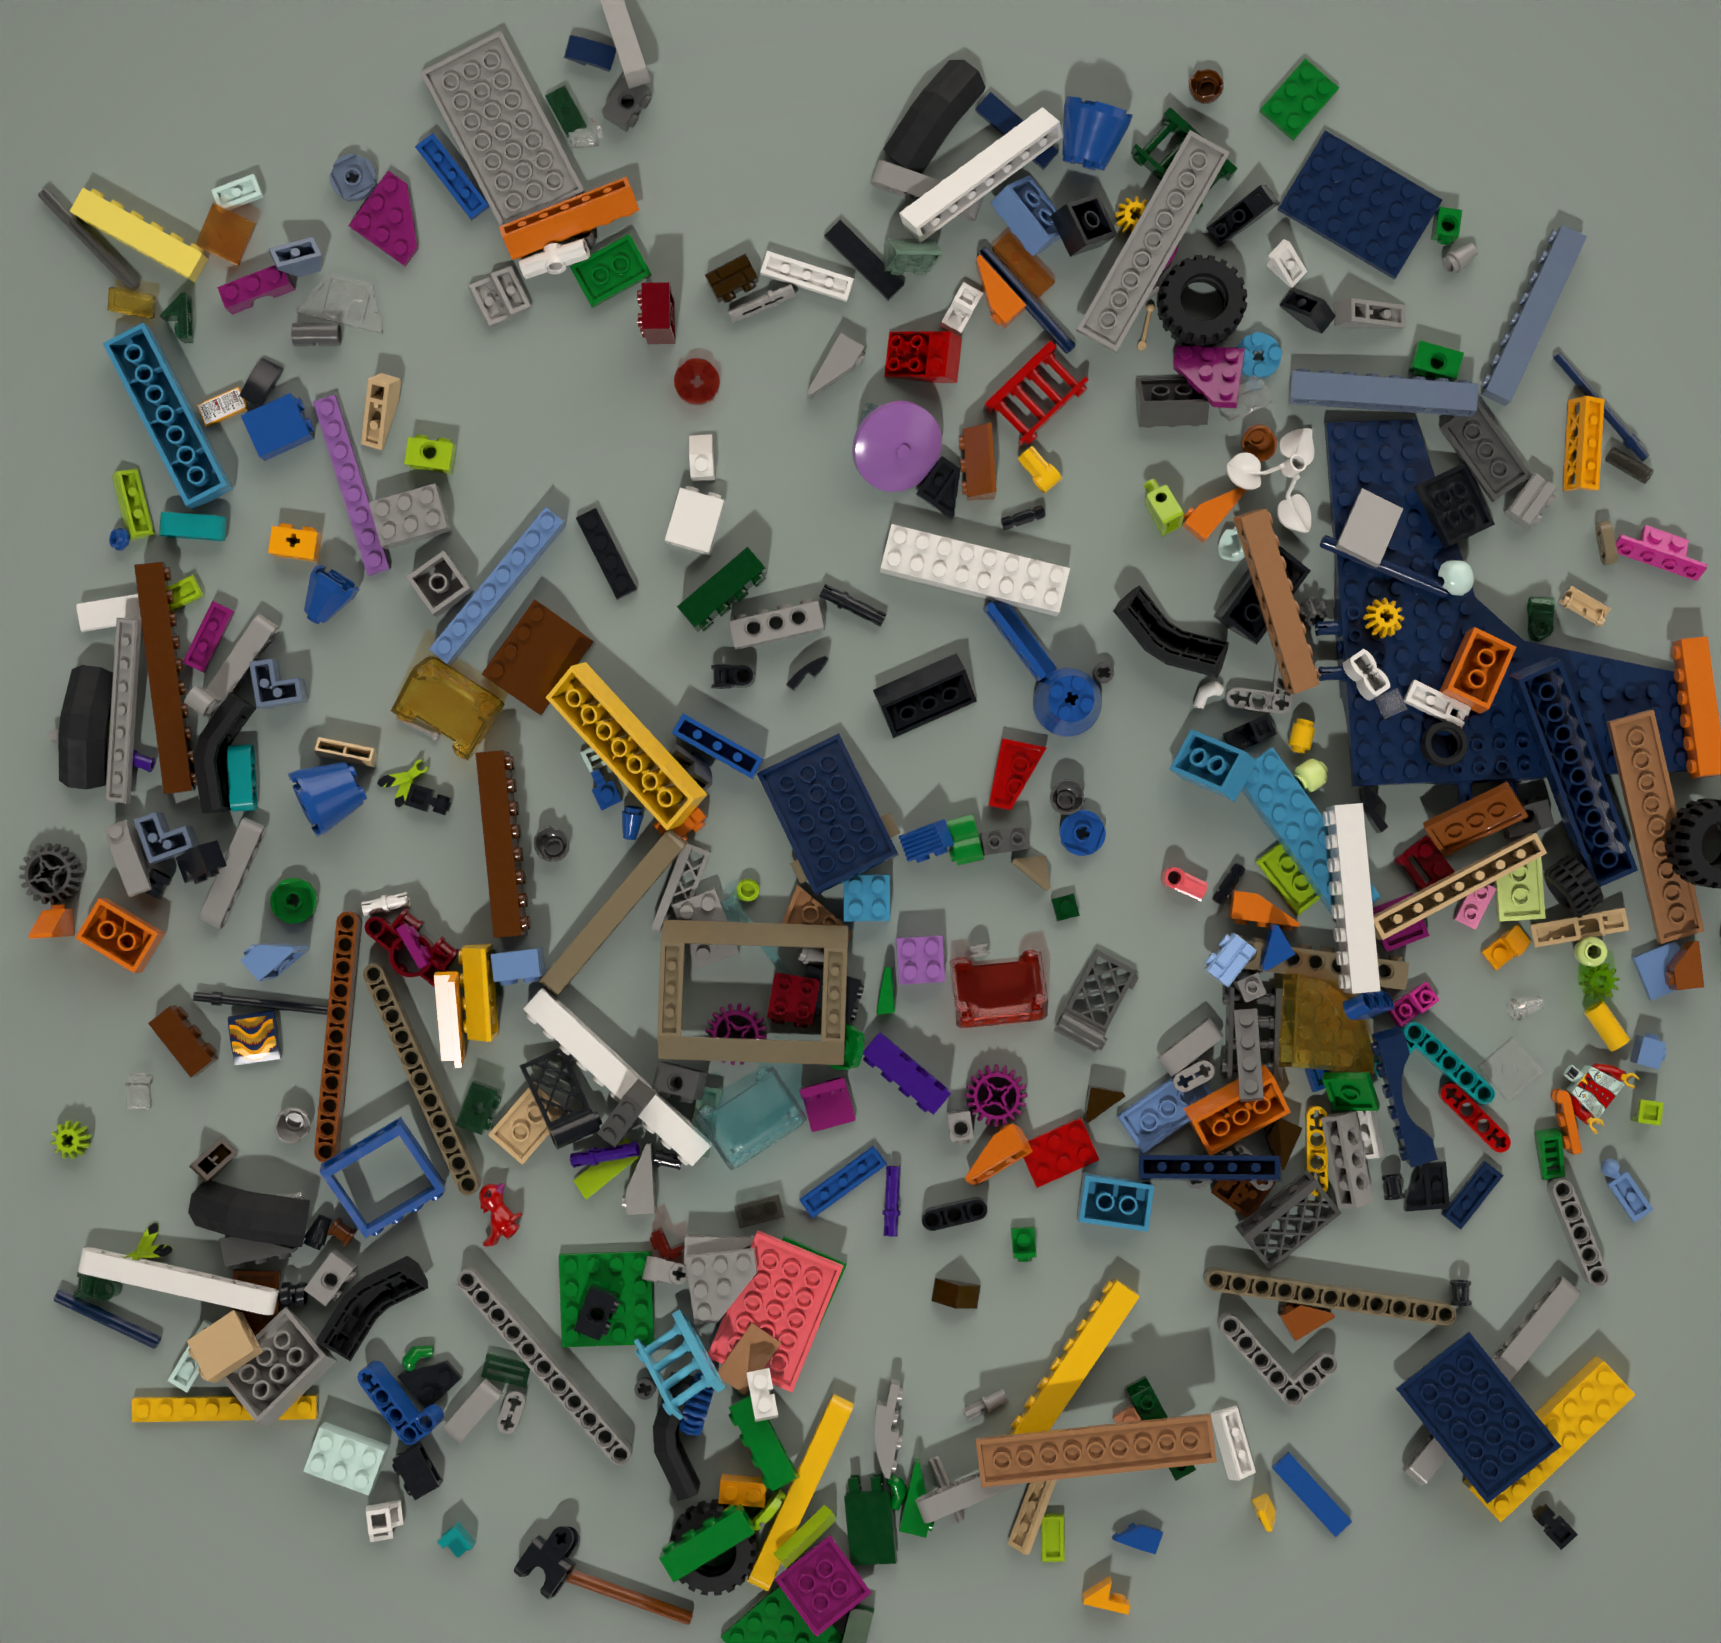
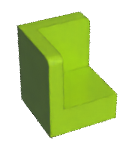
M1638 1099L1636 1116H1631L1630 1120L1661 1126L1664 1103L1655 1100Z

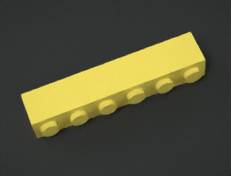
M82 188L69 211L75 217L194 283L196 282L208 261V258L202 254L203 249L193 243L190 246L184 244V239L173 232L170 235L164 233V228L153 221L151 224L143 221L144 217L133 210L131 213L123 210L124 206L113 199L111 202L103 199L104 195L93 188L91 191Z

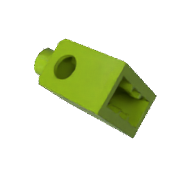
M1156 479L1147 481L1143 485L1147 492L1145 505L1160 535L1164 536L1182 527L1184 512L1167 485L1159 487Z

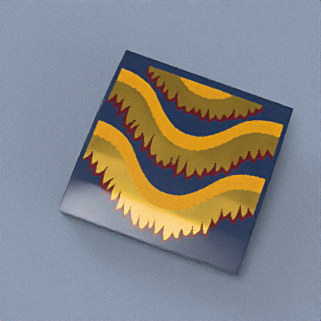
M274 1010L228 1016V1029L235 1065L281 1059L282 1053L277 1036L279 1030Z

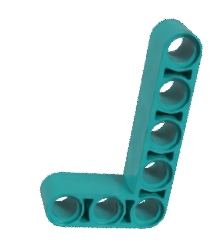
M1409 1021L1400 1027L1405 1034L1410 1054L1414 1049L1418 1051L1475 1102L1489 1104L1494 1100V1088L1422 1024ZM1411 1026L1417 1028V1035L1414 1038L1408 1036V1029ZM1429 1041H1432L1435 1045L1431 1053H1427L1425 1049ZM1376 1056L1370 1062V1069L1373 1074L1379 1076L1376 1069V1064L1379 1062ZM1449 1056L1452 1059V1064L1449 1068L1445 1069L1443 1060ZM1463 1072L1469 1074V1080L1465 1084H1462L1460 1081V1076ZM1481 1087H1485L1487 1091L1483 1099L1478 1097V1090Z

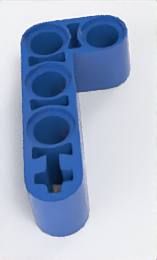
M372 1361L358 1373L357 1378L360 1386L405 1444H415L443 1421L444 1412L436 1404H431L419 1412L382 1362Z

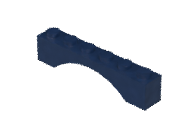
M1396 1026L1371 1034L1373 1043H1370V1047L1374 1057L1377 1056L1379 1064H1376V1069L1379 1077H1383L1384 1085L1381 1087L1384 1097L1389 1099L1390 1106H1387V1110L1391 1120L1394 1119L1396 1125L1393 1127V1132L1396 1140H1400L1401 1147L1398 1148L1402 1161H1406L1412 1168L1437 1160L1433 1139L1424 1129L1412 1121L1403 1103L1401 1090L1402 1075L1410 1055L1404 1032Z

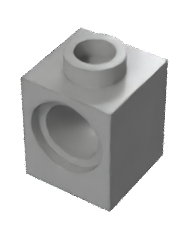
M969 1109L946 1112L951 1142L955 1141L956 1145L968 1144L969 1139H974ZM958 1122H964L967 1125L966 1131L962 1134L954 1131V1126Z

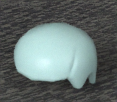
M1235 526V529H1226L1223 532L1218 544L1219 556L1222 559L1233 562L1245 558Z
M1446 561L1441 565L1438 576L1444 579L1442 587L1447 589L1451 595H1464L1473 586V570L1464 561Z

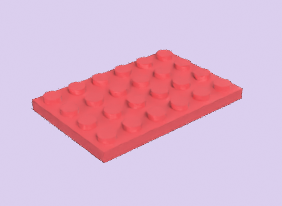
M757 1230L751 1248H755L758 1271L723 1315L708 1355L711 1360L723 1364L751 1323H753L781 1342L764 1369H770L773 1385L793 1392L843 1265Z

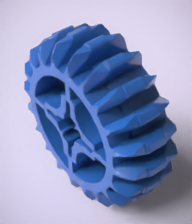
M697 1372L694 1375L692 1385L701 1380L703 1373ZM712 1387L704 1388L686 1401L682 1415L683 1418L679 1425L680 1431L691 1436H699L702 1433L714 1393Z

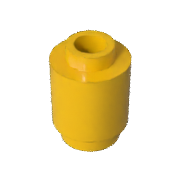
M1296 719V723H1293L1288 746L1292 747L1291 751L1305 754V750L1309 751L1311 749L1315 733L1314 722Z

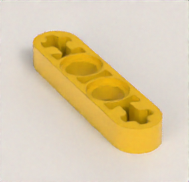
M1314 1105L1310 1106L1305 1112V1171L1323 1172V1176L1318 1175V1182L1323 1184L1322 1188L1326 1192L1328 1189V1152L1321 1118L1317 1120V1126H1322V1130L1310 1129V1126L1315 1127V1120L1310 1118V1115L1314 1114L1315 1110H1317L1324 1117L1327 1116V1112L1322 1107ZM1314 1133L1322 1135V1142L1317 1146L1312 1145L1310 1142V1137ZM1314 1156H1320L1323 1161L1322 1166L1318 1169L1312 1168L1310 1164ZM1314 1190L1311 1194L1318 1196L1319 1191Z

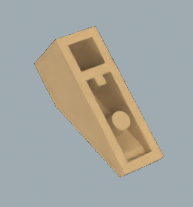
M383 373L368 378L361 439L362 445L379 450L384 449L399 402L401 378Z

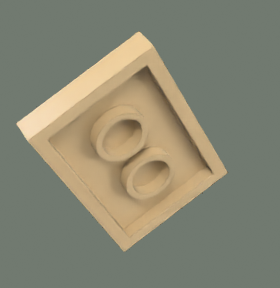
M539 1086L537 1091L539 1097L549 1101L550 1095ZM529 1088L488 1134L489 1137L522 1165L549 1135L548 1128ZM552 1098L551 1102L559 1104L554 1098ZM542 1102L544 1108L546 1109L547 1104ZM551 1105L547 1111L551 1122L559 1119L562 1113V1109Z

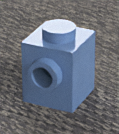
M1645 1033V1037L1637 1035L1630 1062L1659 1069L1661 1061L1665 1059L1667 1054L1666 1042L1659 1041L1660 1036Z

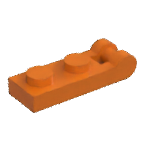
M1554 1089L1550 1097L1557 1103L1558 1113L1556 1114V1120L1559 1127H1562L1563 1148L1573 1155L1583 1153L1570 1094L1565 1090Z

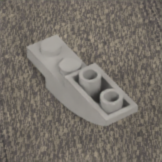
M893 1379L890 1381L886 1402L877 1400L874 1423L877 1456L883 1474L888 1479H890L891 1472H896L898 1459L894 1458L896 1449H901L903 1436L899 1435V1428L891 1427L897 1423L899 1411H895L896 1403H901L904 1390L900 1388V1381Z

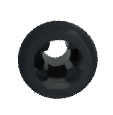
M319 1214L306 1232L303 1244L321 1250L322 1245L325 1246L327 1232L332 1219Z

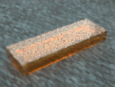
M1009 232L992 247L991 250L1037 299L1055 284V281Z

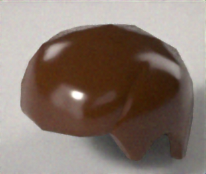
M1197 70L1194 76L1189 78L1190 95L1201 104H1210L1216 101L1224 90L1223 78L1214 70Z

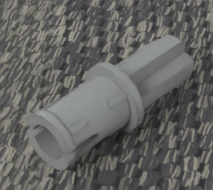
M1001 1389V1391L985 1398L982 1396L981 1400L964 1407L963 1412L967 1420H972L988 1412L990 1414L991 1410L1009 1403V1400L1004 1390Z

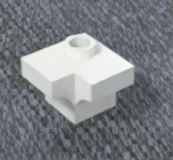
M401 1500L366 1506L370 1542L393 1539L392 1529L404 1525Z

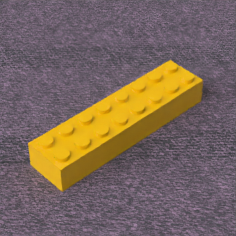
M586 662L572 665L546 696V699L667 831L681 826L708 795Z
M1595 1356L1535 1412L1537 1417L1561 1445L1559 1449L1488 1504L1467 1478L1462 1482L1493 1516L1502 1522L1636 1394L1604 1360Z

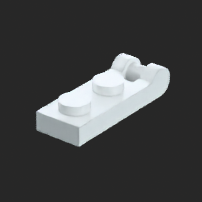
M1417 680L1411 682L1403 700L1404 703L1443 722H1452L1461 728L1465 724L1463 721L1465 716L1469 715L1471 707ZM1452 709L1457 711L1455 717L1450 715Z

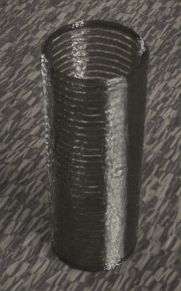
M1613 447L1605 458V462L1617 467L1643 484L1647 483L1654 472L1652 468L1637 461L1616 447Z

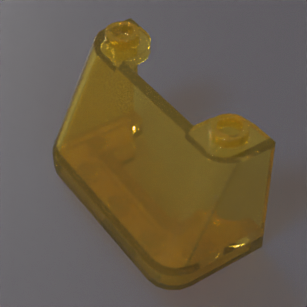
M429 656L412 668L391 712L396 714L402 721H412L419 718L453 740L452 749L455 755L468 761L476 752L505 704L498 696L436 657Z

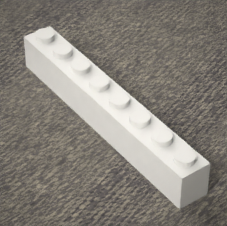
M1043 107L1031 114L1010 132L996 140L987 149L977 154L976 157L901 211L899 214L904 229L920 243L1063 138L1060 121Z

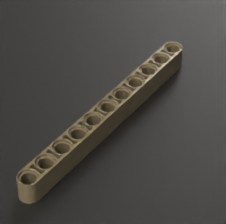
M379 963L370 964L364 968L362 974L366 986L458 1190L463 1195H472L481 1187L479 1173L387 969ZM374 967L380 971V977L377 980L372 979L370 976V971ZM383 988L388 990L390 994L387 1001H383L379 995ZM392 1009L396 1010L399 1014V1019L396 1022L391 1021L389 1018V1012ZM401 1030L408 1034V1041L406 1043H402L398 1038ZM411 1051L415 1052L418 1056L416 1064L408 1061V1054ZM420 1072L427 1076V1083L425 1085L417 1081V1075ZM428 1094L436 1096L437 1103L435 1106L427 1103L426 1098ZM437 1115H443L446 1118V1125L444 1127L436 1123ZM447 1136L454 1137L456 1141L455 1147L451 1148L446 1145L445 1139ZM456 1157H461L464 1159V1168L461 1169L456 1167ZM466 1178H471L474 1181V1189L470 1190L465 1187L464 1180Z
M1218 1267L1208 1268L1203 1275L1205 1284L1216 1292L1438 1325H1450L1456 1319L1455 1309L1448 1303L1440 1300ZM1213 1274H1220V1281L1214 1285L1210 1284V1277ZM1235 1278H1243L1241 1287L1234 1288L1232 1286ZM1259 1281L1266 1282V1287L1262 1291H1256L1255 1289L1256 1283ZM1282 1284H1288V1292L1280 1295L1278 1293L1279 1287ZM1306 1287L1311 1288V1295L1307 1298H1302V1290ZM1328 1291L1334 1292V1298L1331 1301L1324 1300V1295ZM1352 1294H1356L1357 1301L1352 1305H1348L1347 1298ZM1373 1298L1380 1299V1303L1376 1308L1370 1307V1302ZM1402 1301V1309L1394 1312V1303ZM1424 1304L1425 1312L1417 1315L1416 1308ZM1447 1308V1316L1439 1318V1311Z

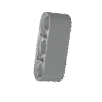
M1208 1017L1163 1051L1157 1059L1169 1075L1173 1076L1216 1044L1224 1035Z
M485 1378L442 1427V1430L459 1444L503 1393Z

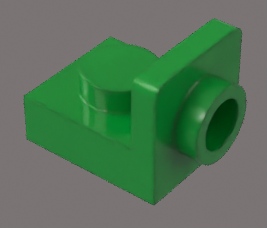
M1034 1226L1011 1228L1013 1258L1018 1259V1262L1032 1261V1258L1037 1257Z

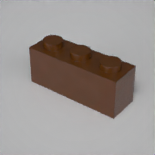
M176 1005L169 1006L148 1024L191 1078L195 1077L218 1060L215 1055L217 1052L209 1042L206 1043L202 1039L201 1030L196 1025H191L187 1020L188 1014L182 1007H177Z

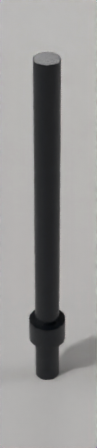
M194 992L193 1001L208 1002L214 1006L227 1004L327 1015L328 1006L229 996L223 995V992H212V994Z

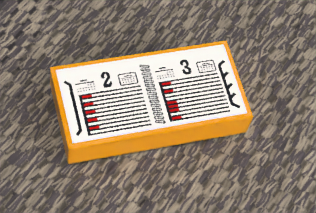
M239 387L197 405L205 426H212L249 409L246 400L239 396L241 392Z

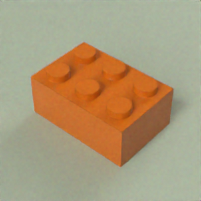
M1476 627L1470 629L1463 637L1440 692L1471 707V710L1480 714L1489 710L1516 647Z
M98 898L75 938L131 972L142 973L166 933L110 899Z

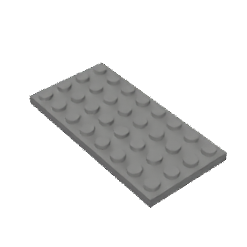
M501 30L420 72L500 226L585 193Z

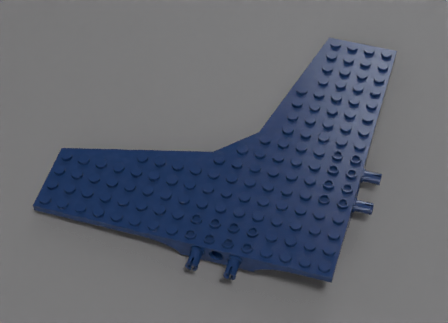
M1417 420L1327 422L1324 427L1333 538L1339 540L1356 498L1363 488L1403 508L1383 558L1444 583V579L1438 576L1441 565L1451 560L1463 561L1458 543L1443 549L1414 486L1435 477ZM1334 553L1336 580L1335 607L1333 608L1334 621H1316L1315 629L1318 628V630H1315L1316 636L1335 635L1338 666H1320L1318 669L1319 674H1321L1319 681L1339 680L1340 698H1342L1348 731L1352 787L1458 785V804L1460 805L1473 798L1472 784L1505 783L1508 781L1518 797L1517 782L1547 779L1509 675L1549 657L1561 660L1564 665L1603 775H1619L1607 722L1650 709L1655 712L1668 772L1687 771L1686 763L1688 756L1683 745L1685 734L1684 728L1680 723L1682 713L1681 706L1677 701L1678 684L1674 679L1673 671L1524 641L1475 597L1473 588L1461 596L1448 593L1446 597H1441ZM1383 598H1387L1388 604L1394 600L1396 601L1394 607L1396 609L1402 608L1398 615L1403 616L1404 620L1399 622L1402 628L1395 630V635L1389 636L1387 634L1386 637L1380 638L1379 632L1376 635L1371 634L1372 627L1365 628L1369 621L1364 620L1363 616L1368 614L1366 607L1372 606L1374 600L1377 599L1381 602ZM1476 627L1515 646L1516 650L1490 709L1481 714L1470 710L1469 715H1466L1463 720L1465 724L1462 730L1466 733L1468 740V749L1464 758L1454 765L1437 767L1427 762L1423 757L1420 742L1422 735L1429 727L1443 721L1404 703L1403 700L1413 680H1417L1440 692L1465 633ZM1362 649H1365L1373 656L1377 668L1387 676L1390 682L1389 689L1370 701L1360 694L1356 682L1346 674L1343 668V662ZM1452 709L1450 715L1455 717L1457 711ZM1447 731L1437 732L1431 739L1432 750L1441 758L1451 757L1457 750L1455 738Z

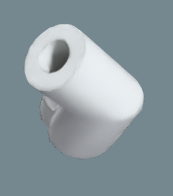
M1211 681L1202 685L1198 690L1193 706L1204 709L1208 697L1220 696L1223 693V685L1218 681Z

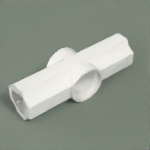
M584 238L565 245L551 243L544 247L543 252L520 259L519 266L525 279L547 272L550 274H560L566 270V266L589 259L591 257L590 250Z

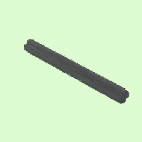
M44 188L39 192V198L130 292H134L139 288L140 284L69 212L48 188Z

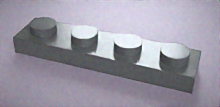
M1257 1008L1234 1010L1240 1102L1263 1101Z

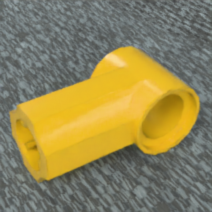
M1033 446L1017 458L1019 463L1033 477L1034 484L1044 494L1062 480V476L1052 464H1048Z

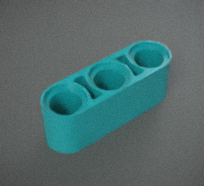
M161 512L159 536L225 541L227 518L215 515Z
M253 744L229 745L227 760L231 811L257 810V780Z

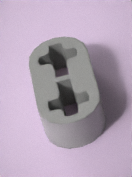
M1206 1060L1197 1061L1175 1074L1172 1078V1084L1180 1092L1190 1091L1213 1077L1214 1066ZM1200 1065L1209 1067L1206 1077L1202 1074L1195 1077L1194 1074L1200 1071ZM1182 1075L1184 1078L1192 1076V1079L1186 1082V1087L1177 1084L1180 1081L1179 1076Z
M511 1390L504 1400L497 1420V1427L503 1434L513 1433L520 1423L527 1400L526 1395L521 1390ZM517 1395L519 1396L518 1400L522 1403H518L515 1410L511 1409L513 1401L510 1398H514ZM509 1414H512L511 1423L514 1426L510 1425L509 1428H506L502 1420H506Z

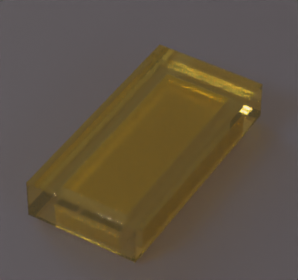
M109 287L108 311L148 319L155 318L156 295Z

